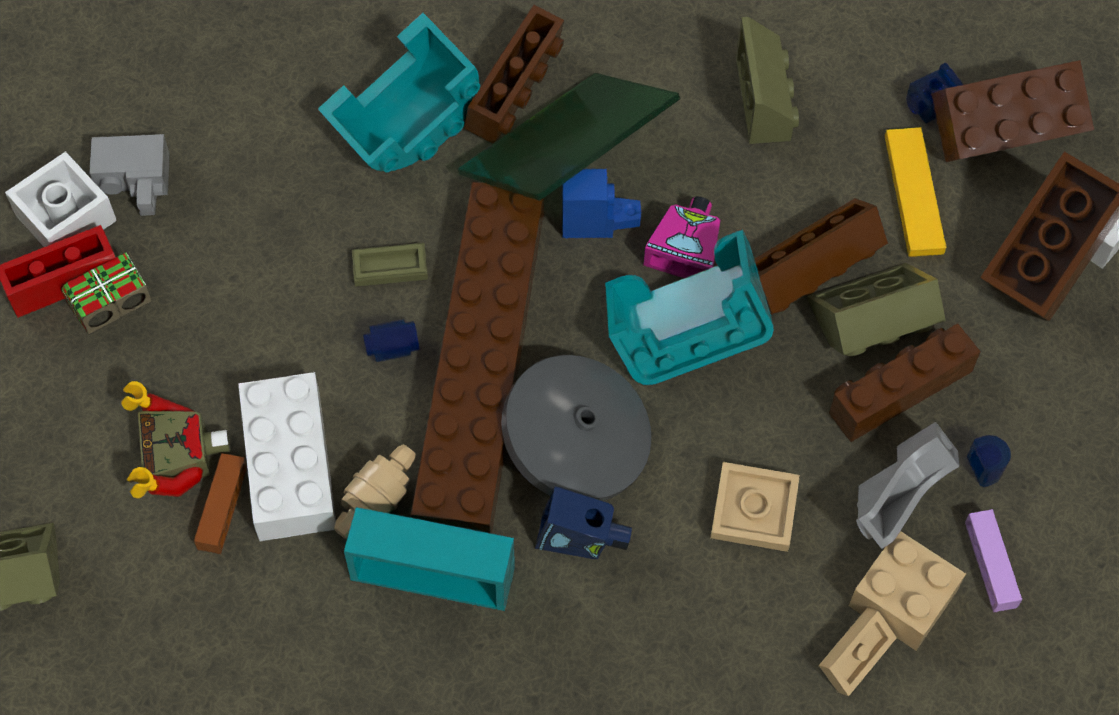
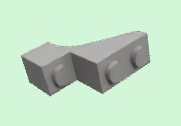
M936 422L897 446V462L859 485L857 525L862 534L869 540L873 538L881 549L896 539L926 491L945 475L959 467L958 450Z

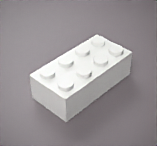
M315 372L239 383L253 524L259 541L334 530L336 517L320 392Z

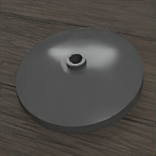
M560 355L544 359L528 368L510 389L504 402L501 421L502 434L509 456L520 473L537 489L551 496L556 486L600 501H606L629 487L638 478L647 463L651 448V426L645 406L637 392L625 378L599 361L575 355Z

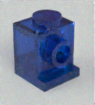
M944 63L940 65L939 70L910 83L906 97L907 105L912 113L919 114L922 120L928 123L937 118L932 93L964 84L949 65Z

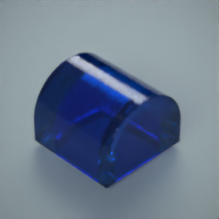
M993 435L974 439L967 454V459L980 486H983V488L993 485L1001 479L1011 458V451L1007 443Z

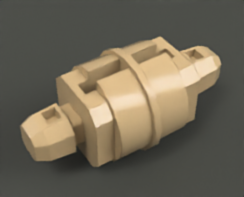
M403 444L398 446L389 455L390 461L378 455L374 461L369 460L359 473L353 475L354 479L344 489L345 496L341 499V505L348 512L343 511L334 526V530L345 539L348 538L356 507L383 513H390L392 510L397 509V503L406 494L407 490L405 487L409 482V478L402 471L407 472L415 460V452Z

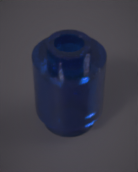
M401 319L370 325V333L363 334L367 357L375 355L376 362L411 356V352L420 350L414 321L405 323V320Z

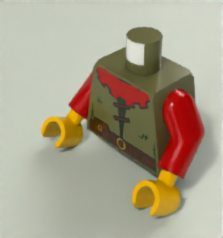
M132 381L124 387L123 391L132 394L135 399L126 396L121 401L123 408L132 411L138 406L142 407V411L138 412L142 467L133 469L127 478L129 482L139 483L135 484L130 491L134 498L143 497L147 491L151 495L180 497L198 484L201 478L210 475L208 455L230 452L228 430L206 432V426L201 413L194 412L190 408L150 393L147 395L145 386L137 381Z

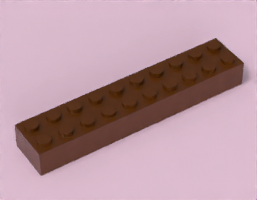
M472 182L411 518L492 534L506 451L502 434V411L506 397L518 377L544 217V190Z

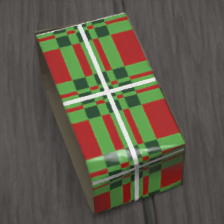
M126 252L67 282L62 287V293L66 302L88 334L114 322L120 316L122 317L151 302L147 286L131 254V259ZM138 293L146 295L144 301L138 306L131 309L122 308L123 303L129 297ZM102 311H112V317L106 323L97 327H90L88 325L90 319Z

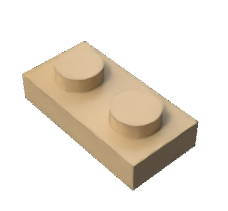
M867 607L819 664V667L837 692L849 696L897 637L880 612Z

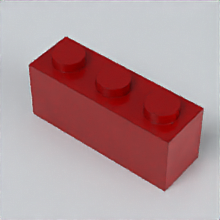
M99 225L0 264V281L17 318L65 299L62 287L67 282L114 259L115 255L102 226Z

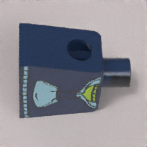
M555 486L542 513L535 549L598 559L606 545L627 550L632 527L612 523L614 512L612 504Z

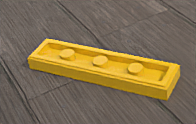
M919 127L886 130L885 141L908 257L942 255L945 253L946 243L922 129Z

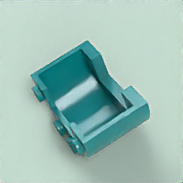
M424 13L419 15L397 36L408 51L362 94L355 98L343 85L318 108L322 115L371 168L378 171L390 172L410 166L420 159L426 161L432 158L440 145L463 129V120L466 118L467 108L480 89L479 74L476 67Z

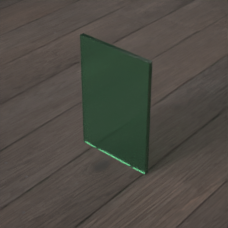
M594 73L460 166L458 172L462 176L540 201L679 101V93Z

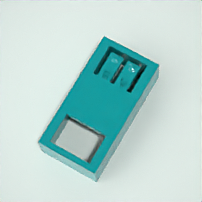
M356 507L344 548V555L352 581L505 611L515 569L514 538Z

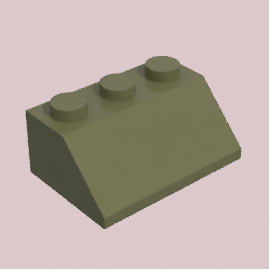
M741 17L736 64L749 144L791 141L793 128L799 126V113L797 106L792 107L791 99L794 97L793 79L787 78L786 70L789 69L787 49L782 50L778 34L750 17Z
M907 263L807 296L810 307L829 345L846 356L862 354L866 351L867 347L878 343L891 344L897 342L900 336L911 332H927L933 329L934 324L946 321L938 279Z
M54 523L0 532V611L9 608L12 604L27 601L29 604H40L57 596L60 575Z

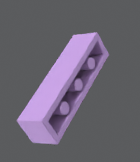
M993 509L970 513L965 521V525L993 612L1018 608L1022 601L1021 594Z

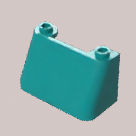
M743 229L721 238L715 244L714 257L718 266L653 291L649 289L647 283L642 278L636 275L621 276L605 283L609 338L636 382L643 385L657 384L760 346L772 337L774 328L750 243Z

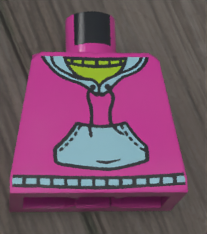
M696 196L692 198L689 208L676 204L670 206L646 244L644 266L682 278L712 268L715 259L714 247L718 240L721 221L718 217L709 215L712 203L704 197Z

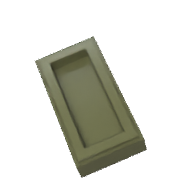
M424 243L352 250L355 287L428 280Z

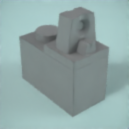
M164 134L92 137L89 173L92 181L106 194L130 191L131 197H137V207L140 209L139 213L141 216L155 215L157 196L168 195L169 150Z

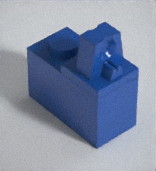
M563 169V238H613V230L640 227V201L615 198L614 183H607V169Z

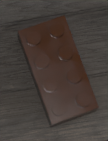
M1080 60L946 88L932 93L946 162L1094 130Z
M1064 151L980 278L1042 318L1050 321L1119 219V183Z

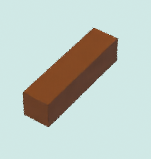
M221 453L194 539L197 550L217 554L222 553L247 470L245 457Z

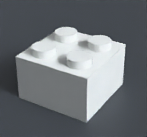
M66 151L5 192L16 217L43 247L99 225L104 230L117 221L109 198Z

